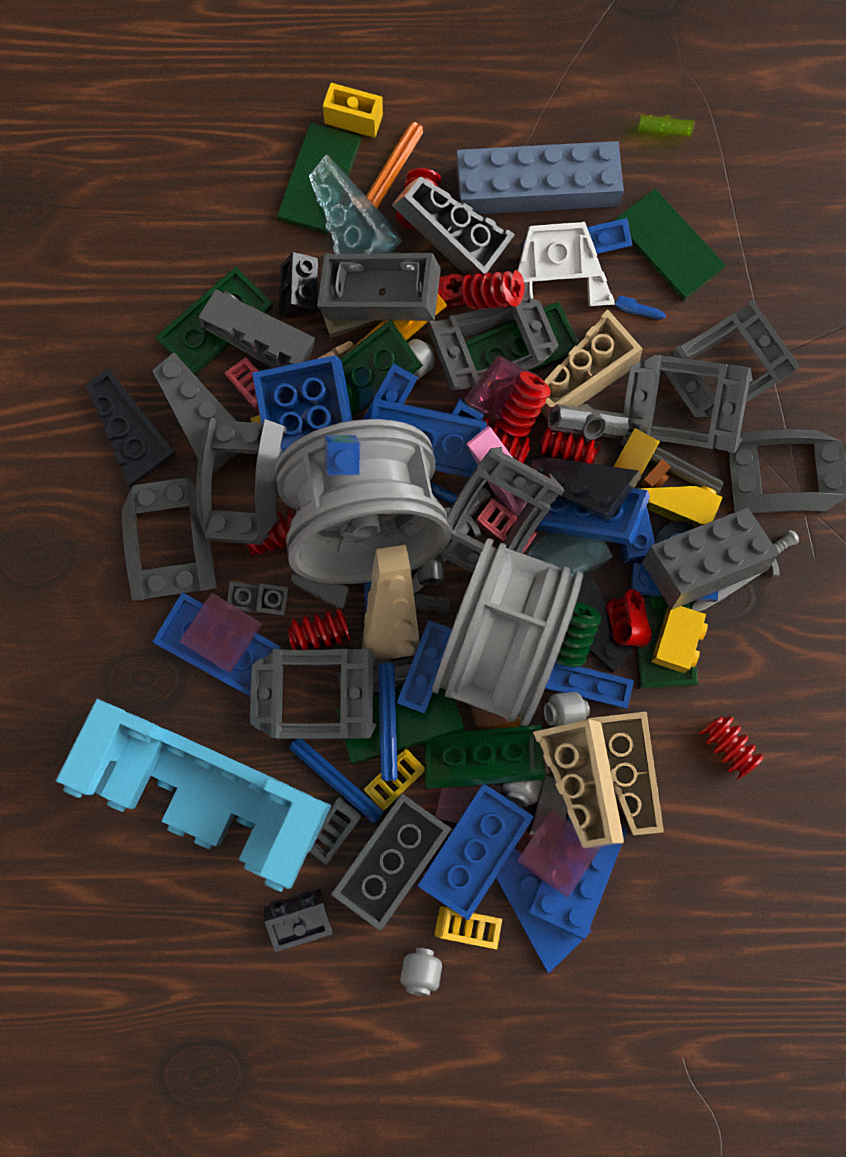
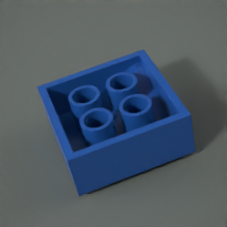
M336 355L252 373L261 423H264V419L287 428L286 434L282 436L280 447L282 453L294 442L314 431L331 425L353 421L343 365Z

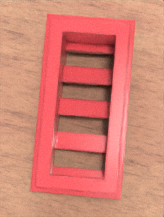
M245 357L224 374L259 416L256 393L252 396L256 392L254 381L247 387H244L253 380L252 373L258 372V370ZM249 370V373L247 375H245L239 381L237 380L238 377H240L243 373Z
M492 498L477 518L476 524L493 538L504 543L507 538L506 533L514 525L518 517ZM495 512L498 515L491 524L487 520ZM504 518L505 520H507V523L502 528V530L499 531L497 529V526ZM533 532L521 554H524L538 533Z

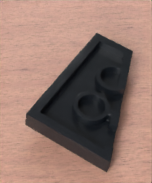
M588 572L582 578L576 602L595 608L601 615V623L597 626L598 631L594 635L593 643L590 645V653L613 673L634 650L631 646L618 644L614 640L610 618L606 609L607 604Z

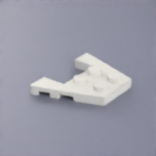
M585 222L528 227L517 270L524 279L525 291L523 300L533 299V281L586 277L588 306L614 304V298L609 291L605 274L601 270L597 253Z

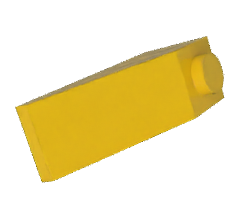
M705 486L642 488L648 490L650 495L647 503L648 511L674 522L689 523L695 528L714 520L723 498L716 495V491Z

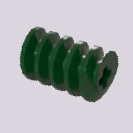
M575 603L555 660L556 663L568 667L584 665L586 656L590 652V645L594 641V635L598 631L597 626L601 623V615L595 608L587 604Z

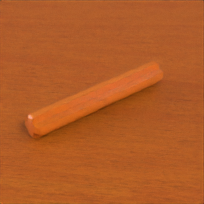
M412 122L406 129L362 201L361 205L364 211L370 214L376 211L423 134V127L420 124Z

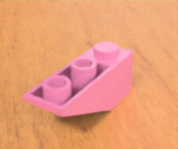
M489 426L466 443L478 465L490 448L502 447V452L512 457ZM487 480L499 503L519 516L527 501Z

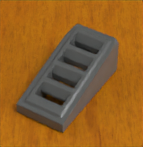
M292 574L291 581L297 588L345 612L350 594L348 586L317 582L298 574Z
M339 796L328 811L316 838L330 847V851L327 852L314 842L311 851L308 852L327 865L363 814L351 803ZM337 809L352 820L350 822L336 812ZM329 820H334L343 828H345V830L343 832L340 831L338 828L332 825L329 822ZM325 829L330 834L335 836L338 840L334 842L328 836L323 834L322 830Z

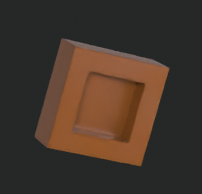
M662 459L639 487L641 489L661 488L669 478L666 473L671 466Z

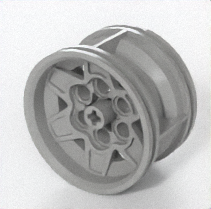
M372 419L331 425L314 431L290 445L281 454L276 463L275 477L280 498L285 504L296 510V515L291 522L290 530L286 537L288 560L291 568L300 576L317 582L356 584L371 582L376 549L406 545L411 571L437 557L448 545L451 534L446 511L432 495L430 480L435 473L436 464L429 438L421 430L411 425L397 421ZM324 435L357 436L360 442V475H327L324 467Z
M488 538L458 613L432 692L438 694L440 688L445 689V697L454 698L505 717L512 722L515 721L516 717H520V724L527 727L538 706L561 647L579 593L583 572L576 570L574 575H570L569 567L563 566L560 568L510 550L503 543L500 544L499 548L493 547L494 540Z

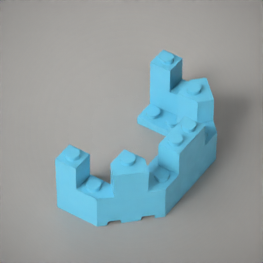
M99 699L96 700L56 780L65 785L63 791L81 798L82 794L93 795L95 792L109 799L107 802L108 806L124 812L125 807L135 809L150 776L158 779V786L169 791H173L174 787L177 788L162 819V822L169 825L167 830L182 837L186 832L196 837L194 843L210 849L212 845H221L234 815H237V822L253 828L239 860L246 863L244 869L265 877L264 884L279 891H282L283 887L289 889L293 886L308 851H311L331 807L330 804L317 800L313 796Z

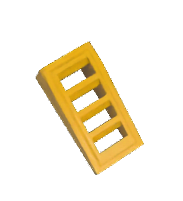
M406 748L397 756V770L407 780L403 784L398 778L392 781L398 787L395 792L381 779V773L364 789L383 811L425 772V767ZM403 760L414 769L415 772L412 775L400 764ZM378 784L390 796L387 800L374 789Z
M440 906L435 937L497 949L502 919L473 913L469 920H465L462 936L459 935L463 916L451 908ZM451 915H454L451 932L448 933ZM474 920H478L475 938H471ZM485 922L490 923L487 941L482 940Z

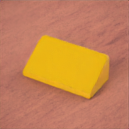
M635 428L614 467L639 470L640 475H642L660 441Z

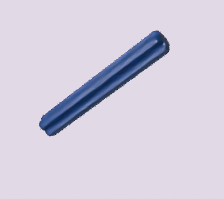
M381 663L378 666L381 779L384 781H394L398 778L395 669L393 663Z
M295 739L291 743L289 748L372 823H376L382 817L384 812L303 739Z

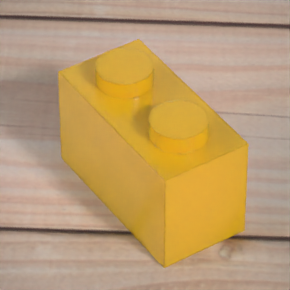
M330 83L323 104L325 124L375 138L383 116L382 97Z
M683 606L673 610L668 607L651 662L681 673L687 672L691 667L694 668L700 651L696 650L698 641L704 639L708 624L704 623L706 614Z

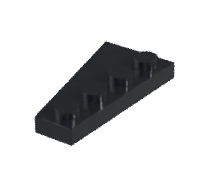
M109 368L86 384L130 488L176 455Z
M531 455L525 465L545 476H548L550 473L563 487L564 492L561 496L558 495L556 499L607 521L611 520L641 478L639 470Z

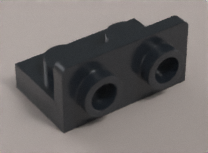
M292 252L280 264V316L290 317L299 308L311 311L317 308L318 259L316 257Z
M321 889L315 891L307 890L287 900H275L264 907V922L275 953L333 934Z

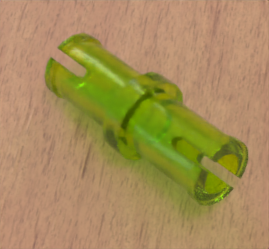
M641 114L638 132L662 134V137L675 135L691 138L694 120L670 118L671 115L656 117Z

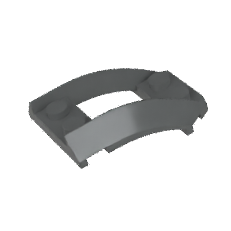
M528 298V301L522 300L517 307H489L487 309L451 315L446 320L428 321L429 343H434L448 380L446 388L451 390L491 384L518 375L522 371H527L543 363L559 346L540 301ZM515 318L529 354L504 365L476 371L464 337L485 332Z
M751 300L735 314H731L696 338L677 346L672 356L694 359L739 331L767 371L766 374L749 384L746 403L800 368L798 362L754 300ZM665 371V374L695 418L712 417L715 394L701 375Z
M654 355L644 361H640L630 366L623 412L629 418V429L634 430L636 428L659 441L735 453L743 438L740 437L749 382L753 381L751 368ZM661 370L718 378L709 432L652 424Z
M211 416L206 421L198 459L196 491L198 518L207 540L261 545L269 536L267 533L274 524H279L275 466L282 454L280 447L282 436L286 434L287 428L266 419H264V423L216 421ZM215 452L258 454L255 475L256 513L212 510L211 484Z
M780 429L740 433V437L743 438L736 452H729L734 513L745 508H749L751 513L758 514L790 511H820L824 513L846 499L844 443L817 430ZM814 444L819 493L762 494L757 446Z
M502 447L490 448L465 483L447 515L451 537L446 548L440 553V556L472 573L475 571L485 544L457 529L469 506L487 480L527 501L503 543L506 544V548L522 553L531 535L551 509L550 505L558 495L561 496L564 492L563 487L550 473L548 476L539 473L503 453Z
M190 478L133 485L122 508L124 552L132 600H144L181 594L182 592L188 593L218 588L214 573L211 541L206 539L198 518L196 485ZM190 506L196 562L142 570L137 514Z
M370 648L354 650L273 649V652L267 657L260 658L252 664L250 724L258 730L264 731L271 738H370L377 724L372 723L373 666L378 664ZM283 666L341 667L340 723H282Z

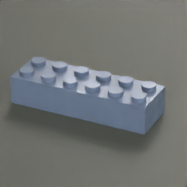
M619 141L457 150L456 171L459 203H465L472 207V211L477 214L618 207L624 191Z

